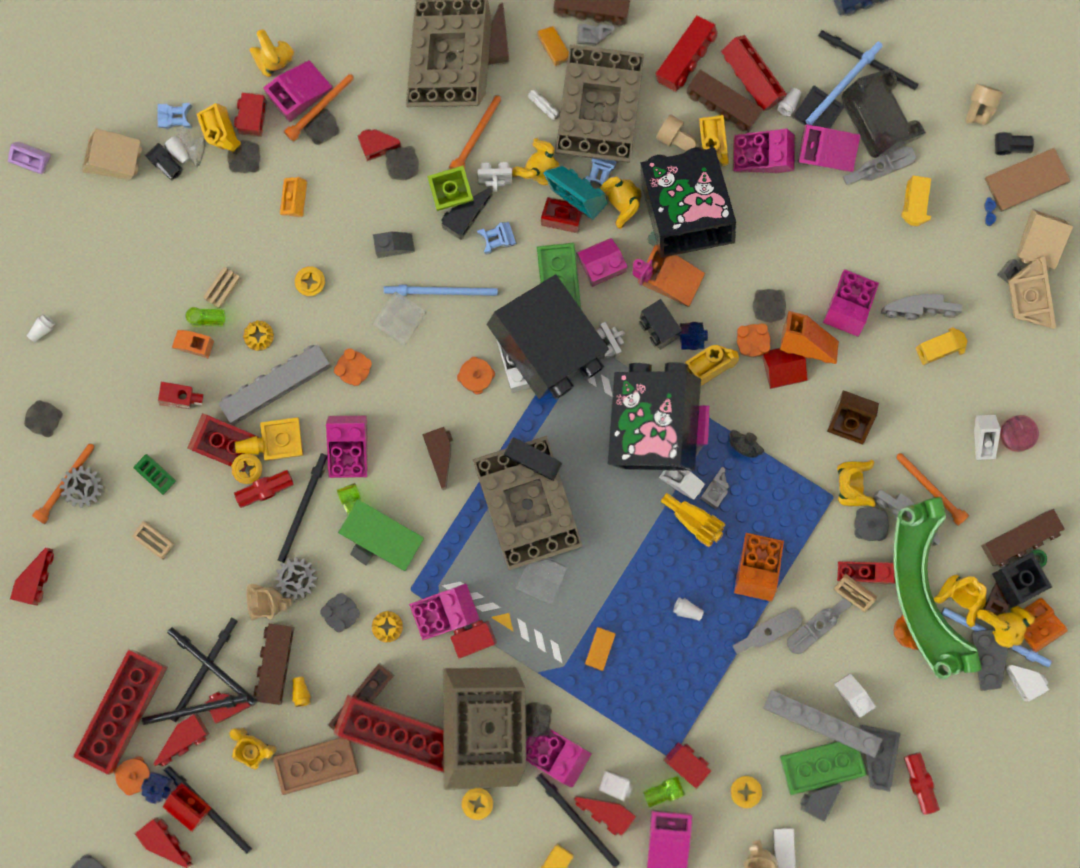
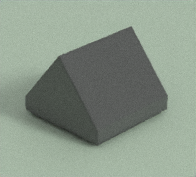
M1012 259L1004 265L997 275L1008 283V280L1022 269L1017 260Z
M356 544L350 555L364 565H367L374 553Z

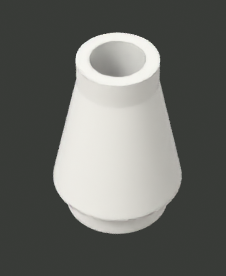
M792 88L778 103V111L782 115L789 117L795 113L802 94L801 91L797 88Z
M173 136L165 142L166 150L182 164L191 159L180 138Z
M44 314L41 317L38 316L27 337L31 341L36 342L53 330L55 323Z
M678 598L673 608V612L677 613V616L698 621L701 620L704 610L698 608L686 598Z

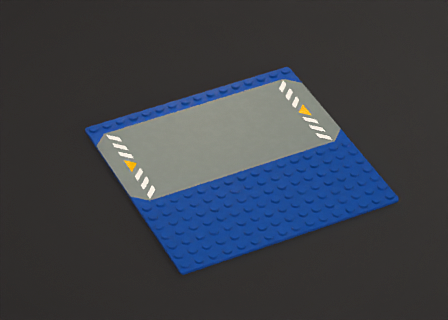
M602 357L600 361L605 367L588 380H585L581 373L570 379L574 388L562 397L555 400L551 392L541 399H538L535 395L500 449H506L512 437L528 442L547 436L553 457L563 463L559 470V475L583 547L508 571L479 482L411 586V591L424 599L467 583L479 619L483 620V623L489 621L497 641L495 646L667 756L678 742L680 744L683 742L737 655L732 646L748 637L769 603L767 600L734 593L745 534L750 533L784 541L778 588L833 500V495L709 418L708 444L696 447L695 471H690L705 483L701 492L694 500L661 480L659 477L664 470H623L608 465L614 372H629V367L613 357L606 359ZM723 467L725 468L726 482L729 486L727 489L728 493L717 509H714L700 498ZM668 493L681 503L683 501L688 502L711 516H716L725 523L724 530L722 531L724 533L718 542H713L712 546L707 547L696 539V536L675 517V512L663 504L661 499ZM525 499L522 501V507L529 510L533 507V502L530 499ZM686 598L695 606L704 610L701 620L677 616V613L673 612L677 599ZM472 623L467 625L466 627L471 628ZM597 627L615 633L603 671L585 665Z

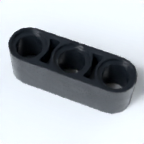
M512 437L503 454L554 481L563 464L559 460Z

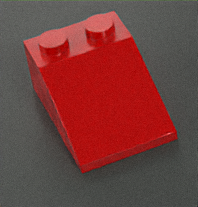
M202 413L187 449L231 466L236 457L246 454L236 453L235 442L256 435ZM244 461V468H242L240 471H244V472H245V469H246V467H247V464L245 463V461Z

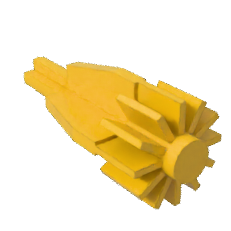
M668 493L661 499V502L675 512V517L696 536V539L707 547L712 546L713 542H718L724 533L722 531L724 530L725 523L716 516H711L688 502L683 501L681 503Z

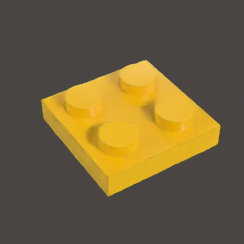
M298 417L260 422L265 461L303 456Z

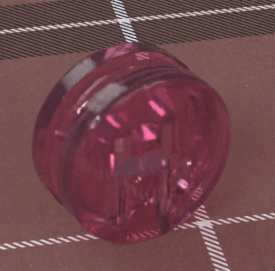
M1024 415L1013 416L1006 420L1000 430L1001 442L1007 449L1014 452H1023L1030 449L1036 444L1039 437L1037 424L1030 417Z

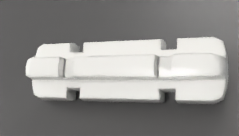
M533 89L528 94V98L532 102L535 101V104L545 114L548 113L552 120L556 119L559 111L552 107V104L542 95L540 96L537 90Z

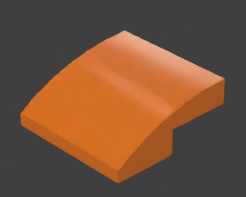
M1042 597L1024 608L1034 616V623L1027 627L1024 640L1035 653L1068 632L1067 627L1057 618L1054 610Z

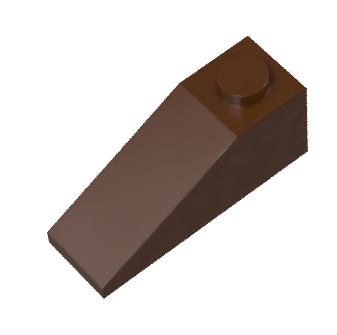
M499 3L492 21L488 65L509 63L503 3Z
M444 427L422 435L441 488L445 490L447 488L451 455L450 442L453 439L450 430L446 431Z

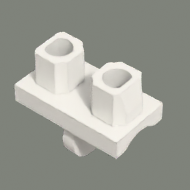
M508 162L499 163V169H491V164L481 163V167L478 169L479 185H486V187L493 186L494 192H497V186L512 184V168L509 167Z
M606 322L601 323L596 331L602 340H605L609 348L603 358L606 359L612 356L616 358L622 352L619 346L624 344L621 337L625 335L624 330L618 332L616 327L609 329Z

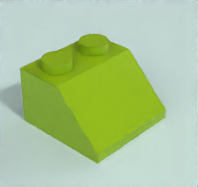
M464 166L427 176L437 211L474 201Z

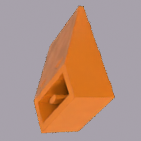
M655 245L646 262L649 263L652 260L653 274L647 283L644 281L642 285L689 307L705 273L677 255L660 258L658 247Z
M788 311L782 331L780 350L790 354L802 355L806 358L821 360L825 363L836 364L839 341L807 315Z
M750 533L745 534L734 593L772 602L778 586L784 541Z

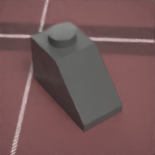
M391 231L373 234L375 252L378 258L415 252L412 233Z
M833 784L809 791L808 795L804 794L801 799V810L825 822L842 786Z

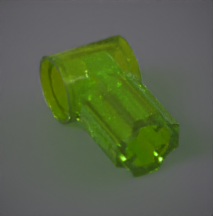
M191 307L186 311L185 317L193 327H224L225 310ZM194 313L200 314V318L197 321H191V316Z
M353 483L337 489L341 504L344 505L348 515L356 500L361 499L358 488Z
M678 776L643 791L649 808L665 801H673L685 796Z

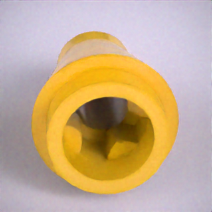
M257 436L235 442L236 453L255 455L263 453L262 437L257 438Z
M304 677L293 678L292 702L295 704V707L309 705L311 696Z

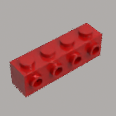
M696 15L656 72L659 84L675 92L685 85L690 72L696 69L697 62L705 56L707 48L717 38L718 34L714 23Z
M745 35L735 37L721 50L725 61L732 66L735 75L741 79L746 90L753 96L756 104L763 111L773 108L787 95Z

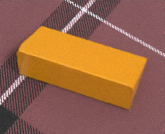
M554 26L537 31V36L555 67L568 60L569 52Z
M300 177L284 178L280 215L303 216L307 187L306 180Z
M597 627L585 665L604 670L615 633Z

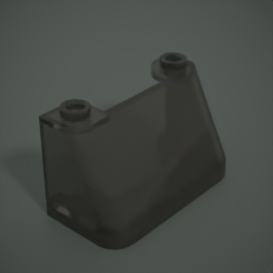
M892 68L860 77L841 96L842 103L858 134L861 135L860 138L869 155L873 158L887 154L926 134L919 121L913 120L908 123L892 91L897 86V77Z

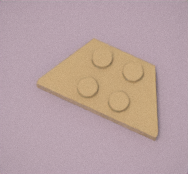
M1040 256L1008 280L1013 316L1016 319L1055 329L1056 323L1045 256Z

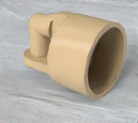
M976 83L970 98L973 101L966 117V123L976 122L986 125L995 113L1003 92ZM980 103L985 105L982 115L977 114Z
M670 114L660 128L656 139L669 147L675 144L685 151L696 147V139L681 131L684 122Z

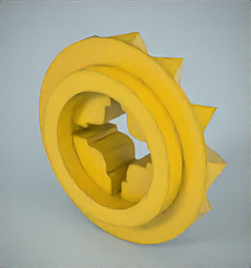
M304 267L296 274L295 286L300 294L309 297L316 296L319 292H322L325 278L318 268ZM312 274L313 281H316V283L311 284V287L309 289L308 284L304 281L309 280Z
M257 320L249 323L244 328L243 338L245 344L250 349L261 351L271 345L274 339V332L265 321ZM257 328L260 333L266 334L260 337L259 343L257 338L252 336L257 333Z
M241 454L235 458L231 465L232 475L236 481L242 484L255 482L262 473V464L253 454ZM244 461L248 466H254L249 469L248 474L244 471H239L244 468Z
M390 611L379 613L373 619L371 626L373 635L382 642L395 641L403 630L401 618L396 613ZM386 618H388L390 625L396 626L389 629L388 635H386L385 629L379 628V626L385 625Z
M743 776L737 778L732 783L730 793L736 805L742 808H751L759 803L762 797V788L756 779ZM747 783L748 790L754 791V793L748 794L745 801L744 794L738 791L744 790V786Z
M473 788L465 793L462 799V809L467 817L473 820H481L491 813L493 799L490 793L482 788ZM481 796L480 803L486 807H478L476 812H474V804L469 800L476 801Z

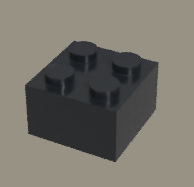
M661 299L641 311L639 318L641 321H639V324L644 331L647 330L651 335L649 339L654 347L658 346L661 350L680 337L682 330Z
M1033 552L992 573L1011 608L1052 588Z

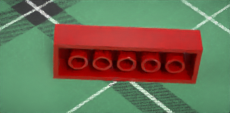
M128 649L73 758L107 775L113 774L168 667L135 650Z
M347 695L334 729V733L338 737L444 773V728Z

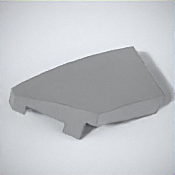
M580 23L577 31V44L595 46L615 29V26L604 24L593 26Z
M722 467L700 498L714 509H717L728 493L727 489L729 486L726 482L725 468Z

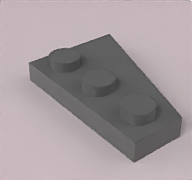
M995 629L971 632L973 645L978 650L982 670L977 671L981 691L999 689L1002 686L1008 647H1003L996 642L992 634Z
M862 725L863 731L882 739L875 758L866 755L870 787L890 792L901 733Z

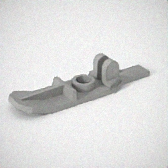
M904 146L863 163L859 170L843 176L846 185H849L861 179L874 180L914 163L916 155L911 147ZM877 164H881L883 169H878Z
M844 598L833 608L821 610L787 639V647L793 654L804 652L836 625L839 615L850 607L852 603ZM818 621L823 623L821 629H818L816 626Z
M790 608L752 629L747 638L734 644L732 647L736 654L752 646L762 647L799 627L802 623V617L798 610ZM765 629L770 630L769 636L765 634Z

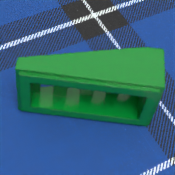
M145 454L133 467L162 495L176 482L148 454ZM150 462L149 466L143 471L142 468ZM154 467L157 468L150 476L147 475ZM161 472L162 475L155 482L153 479ZM165 478H168L169 480L162 487H160L159 484Z

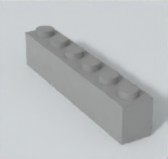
M318 344L316 346H308L304 349V353L299 356L294 355L290 357L286 364L282 366L279 364L271 369L272 372L269 374L258 376L255 378L254 383L241 386L238 389L239 392L234 395L229 394L223 397L219 406L229 423L233 426L331 368Z
M773 690L770 691L763 707L767 711L874 758L882 742V739Z

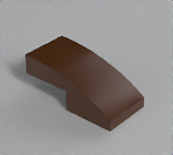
M995 583L983 610H989L997 616L1006 613L1009 606L998 584Z

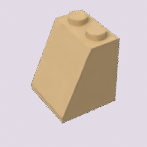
M95 128L88 139L82 172L130 180L138 172L139 165L136 164V160L142 152V146H139L140 140Z
M1031 209L1017 252L1018 257L1021 258L1020 261L1031 264L1040 256H1045L1047 270L1049 271L1050 268L1056 270L1073 226L1067 220Z

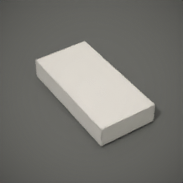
M773 829L774 856L777 860L778 868H796L794 829Z

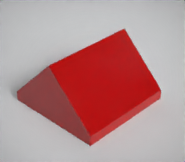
M547 197L541 216V226L578 233L582 212L567 201Z
M780 348L769 350V352L762 355L770 389L808 380L806 358L804 356L786 353L780 350Z

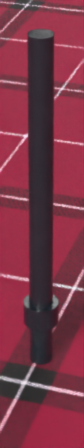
M821 29L818 37L829 42L832 47H838L859 60L862 59L863 52L841 41L842 38L836 35L832 36ZM875 59L868 64L913 90H916L919 85Z
M323 453L320 454L316 466L313 467L310 473L312 474L277 559L280 562L285 563L318 479L323 475V467L328 457Z
M231 617L225 629L221 630L217 636L219 639L208 655L212 662H214L225 642H228L232 635L230 634L238 622L236 619ZM204 664L175 710L186 708L209 670ZM174 718L170 720L177 722L179 718Z
M173 627L168 630L167 633L177 641V644L182 649L188 650L239 696L249 694L197 649L187 636H182ZM249 694L250 701L247 703L253 707L257 700Z
M244 694L236 697L231 695L222 700L143 717L142 723L147 725L223 707H236L237 704L249 702L250 695Z
M170 765L164 769V772L174 781L173 784L176 787L183 783L207 803L186 782L187 779L183 775H179ZM211 807L208 816L248 854L252 848Z
M540 773L536 779L545 788V793L549 797L552 796L608 862L616 868L620 862L559 794V789Z

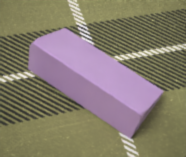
M15 142L11 144L8 162L43 174L51 154L26 144Z

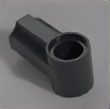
M1009 132L995 134L996 155L1033 152V136H1017Z
M157 143L145 154L146 158L156 168L158 167L171 181L181 175L183 169L170 157L168 151L160 143Z

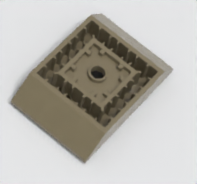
M488 0L415 1L406 107L479 106L486 95L492 21ZM456 54V59L448 62L449 56Z
M570 44L555 154L630 163L644 54ZM602 105L605 110L602 113H597L594 107Z
M547 436L525 442L553 457ZM506 449L473 459L508 571L583 547L559 472L554 481L503 455ZM525 499H530L533 502V507L529 510L522 507V501Z
M443 668L444 789L518 786L526 768L525 686L517 668ZM488 722L492 725L490 733L485 731V725Z

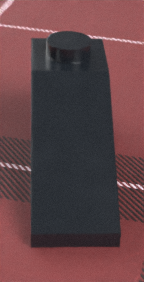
M488 188L473 196L474 201L457 205L450 212H446L441 219L442 228L462 240L492 197V189Z

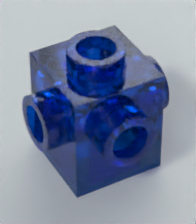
M703 322L680 323L682 330L680 334L681 350L704 349V341H708V331L704 330Z
M151 772L148 779L145 778L141 785V790H143L141 795L146 797L145 800L153 804L162 802L164 799L167 800L171 792L169 786L172 779L159 773Z

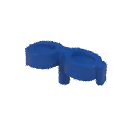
M987 197L984 205L987 212L985 217L987 226H991L996 221V215L992 213L996 208V203L991 200V197Z

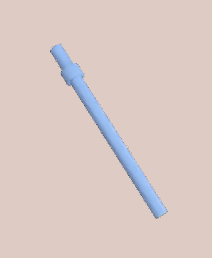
M877 41L869 51L867 50L861 56L862 59L805 120L808 125H812L866 64H870L874 60L877 52L883 47L881 42Z
M399 284V286H384V294H399V296H407V294L497 296L498 288L410 287L405 284Z
M944 607L941 613L974 631L989 630L975 623V626L969 627L965 617ZM1021 645L1010 647V649L1026 656V659L1031 662L1036 661L1046 667L1051 665V660L1039 655L1038 652L1035 653L1032 648L1027 649Z

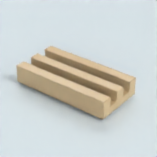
M223 267L203 298L220 309L241 277ZM226 273H227V276L225 277V279L223 280V282L221 283V285L219 286V288L217 289V291L214 293V295L212 296V298H210V296L213 294V292L215 291V289L217 288V286L219 285V283L221 282V280L223 279V277H224V276L226 275ZM233 277L234 279L232 280L226 291L223 293L219 301L216 302L215 300L217 299V297L220 295V293L222 292L230 278Z
M145 521L141 523L131 536L162 560L175 545ZM144 527L168 545L165 547L142 529ZM139 533L161 548L163 552L160 553L138 536Z
M847 574L843 576L833 589L863 612H866L877 599L876 595ZM841 586H843V587L846 588L848 591H850L851 594H850L849 592H847L845 589H843Z

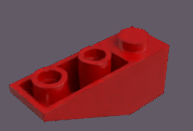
M45 547L14 582L10 600L38 606L44 595L42 591L43 585L49 577V572H47L49 564L51 565L54 560V549Z
M838 561L837 581H840L847 574L856 582L896 584L894 563Z
M193 714L176 725L155 760L154 766L161 765L164 767L173 761L171 759L177 754L182 756L187 753L189 746L194 743L197 746L206 741L205 736L209 735V732L198 714Z
M581 796L574 797V800L577 801L575 803L577 807L582 811L589 810L592 813L591 817L599 824L603 821L608 825L607 830L615 836L617 834L622 836L636 818L633 813L620 803Z
M154 818L135 833V836L146 850L184 868L193 865L191 863V856L187 851H182L179 847V840L175 835H171L168 832V825L163 819Z

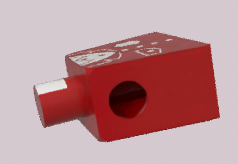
M161 382L158 402L162 406L190 409L191 404L202 405L204 394L193 393V388L190 386ZM181 394L187 395L183 400L179 399V396Z

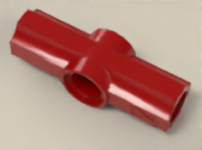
M285 470L274 476L256 480L252 483L253 485L234 492L239 507L243 508L257 501L272 498L276 495L275 493L294 486L289 471Z
M921 752L905 756L904 760L910 775L909 783L914 795L917 796L922 815L939 811L940 809L933 791L934 783L931 775L926 770Z

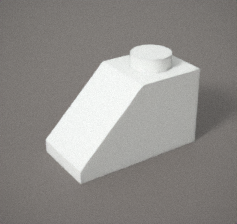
M976 415L974 427L976 460L996 459L1001 430L996 415Z
M664 470L659 477L665 483L693 500L705 485L690 471Z
M1014 665L1005 666L1007 674L1023 701L1029 702L1049 690L1047 687L1048 681L1043 674L1040 675L1039 672Z
M851 674L834 684L856 718H860L876 708L866 691Z

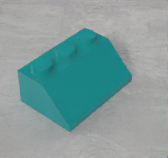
M564 166L546 170L543 173L554 193L592 220L608 204L605 198L606 194L600 188H593L587 179L579 178L578 174L571 168L568 170Z

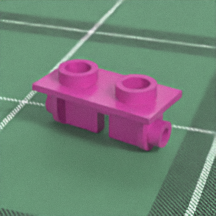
M636 259L633 262V275L640 280V286H642L644 281L647 283L653 274L652 260L649 263L641 259Z

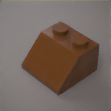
M843 390L834 409L827 432L863 445L877 417L879 403Z

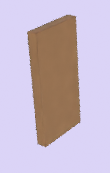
M1055 148L985 178L1001 212L1070 182Z
M337 738L273 757L282 795L359 774L351 741L344 738Z

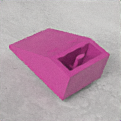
M308 60L277 76L263 89L268 98L290 123L333 89V87L313 63Z
M805 125L797 162L853 172L861 135Z
M787 128L734 135V172L783 173L794 171L795 135Z
M844 269L823 323L859 337L866 324L879 283Z
M328 416L326 421L329 478L367 477V416Z
M467 583L409 604L422 641L480 620Z
M538 721L526 741V761L571 788L574 787L592 755L589 751Z
M651 810L647 868H687L692 826L691 813Z

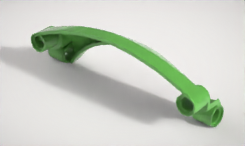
M936 497L909 505L899 511L894 540V574L899 603L917 647L935 675L940 679H947L951 675L959 674L962 671L964 673L980 671L982 667L976 646L964 639L948 624L936 606L928 580L930 547L938 529L946 520L942 497ZM907 511L912 513V519L907 516ZM943 665L948 667L949 672L943 669Z

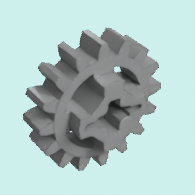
M80 466L79 471L73 467V473L65 472L68 477L66 479L61 478L65 483L59 486V488L64 489L61 496L67 495L65 500L67 503L72 500V506L75 507L79 503V507L83 508L84 503L87 506H91V500L97 502L95 497L96 495H102L98 492V489H102L103 486L98 484L102 479L96 478L98 474L96 471L91 474L90 467L84 471L83 466ZM80 474H86L92 479L84 480ZM73 478L74 483L69 487V482ZM79 481L82 484H86V487H84V493L81 490H77V487H79ZM94 486V491H93L92 495L90 496V495H89L90 488ZM77 493L83 500L75 499L72 495Z
M295 557L294 562H292L288 558V564L281 563L282 570H276L279 573V576L275 577V580L279 581L276 587H282L280 593L284 594L287 592V598H290L292 595L295 600H298L299 595L302 598H306L305 593L311 594L310 588L316 587L313 583V580H318V577L313 576L316 569H310L312 563L305 565L306 559H302L299 562L298 557ZM296 566H302L306 570L300 572L297 570ZM288 570L287 578L284 579V574ZM294 574L301 576L298 579V583L291 581L294 578ZM309 578L308 584L304 587L305 580ZM293 585L297 591H291L287 586Z

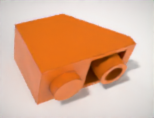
M177 330L172 348L209 359L214 340L209 336L196 332Z

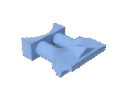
M183 103V107L158 104V128L170 129L174 125L192 128L191 124L187 121V113L192 108L191 104ZM183 114V118H174V115Z
M592 158V169L590 175L586 176L585 179L590 183L595 182L602 185L608 179L611 171L614 170L617 161ZM599 170H602L603 172L600 177V180H597L596 178Z
M501 222L496 228L485 231V229L477 231L479 235L486 239L485 254L492 253L491 249L499 246L509 247L516 244L509 222ZM499 236V239L490 242L488 238Z

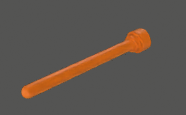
M348 74L295 126H288L283 131L292 142H295L299 138L300 130L353 81L354 76Z
M496 95L493 98L459 158L452 160L449 169L464 166L465 169V161L501 101L500 96Z
M93 444L86 446L68 471L69 473H73V467L79 471L80 466L84 464L94 450ZM60 482L42 508L40 507L39 510L36 509L32 517L43 524L48 521L49 511L59 499L61 493L64 492V489L59 488V486L64 485L65 482Z
M902 453L897 454V460L935 498L942 497L944 507L952 514V521L957 526L969 517L964 510L957 509Z

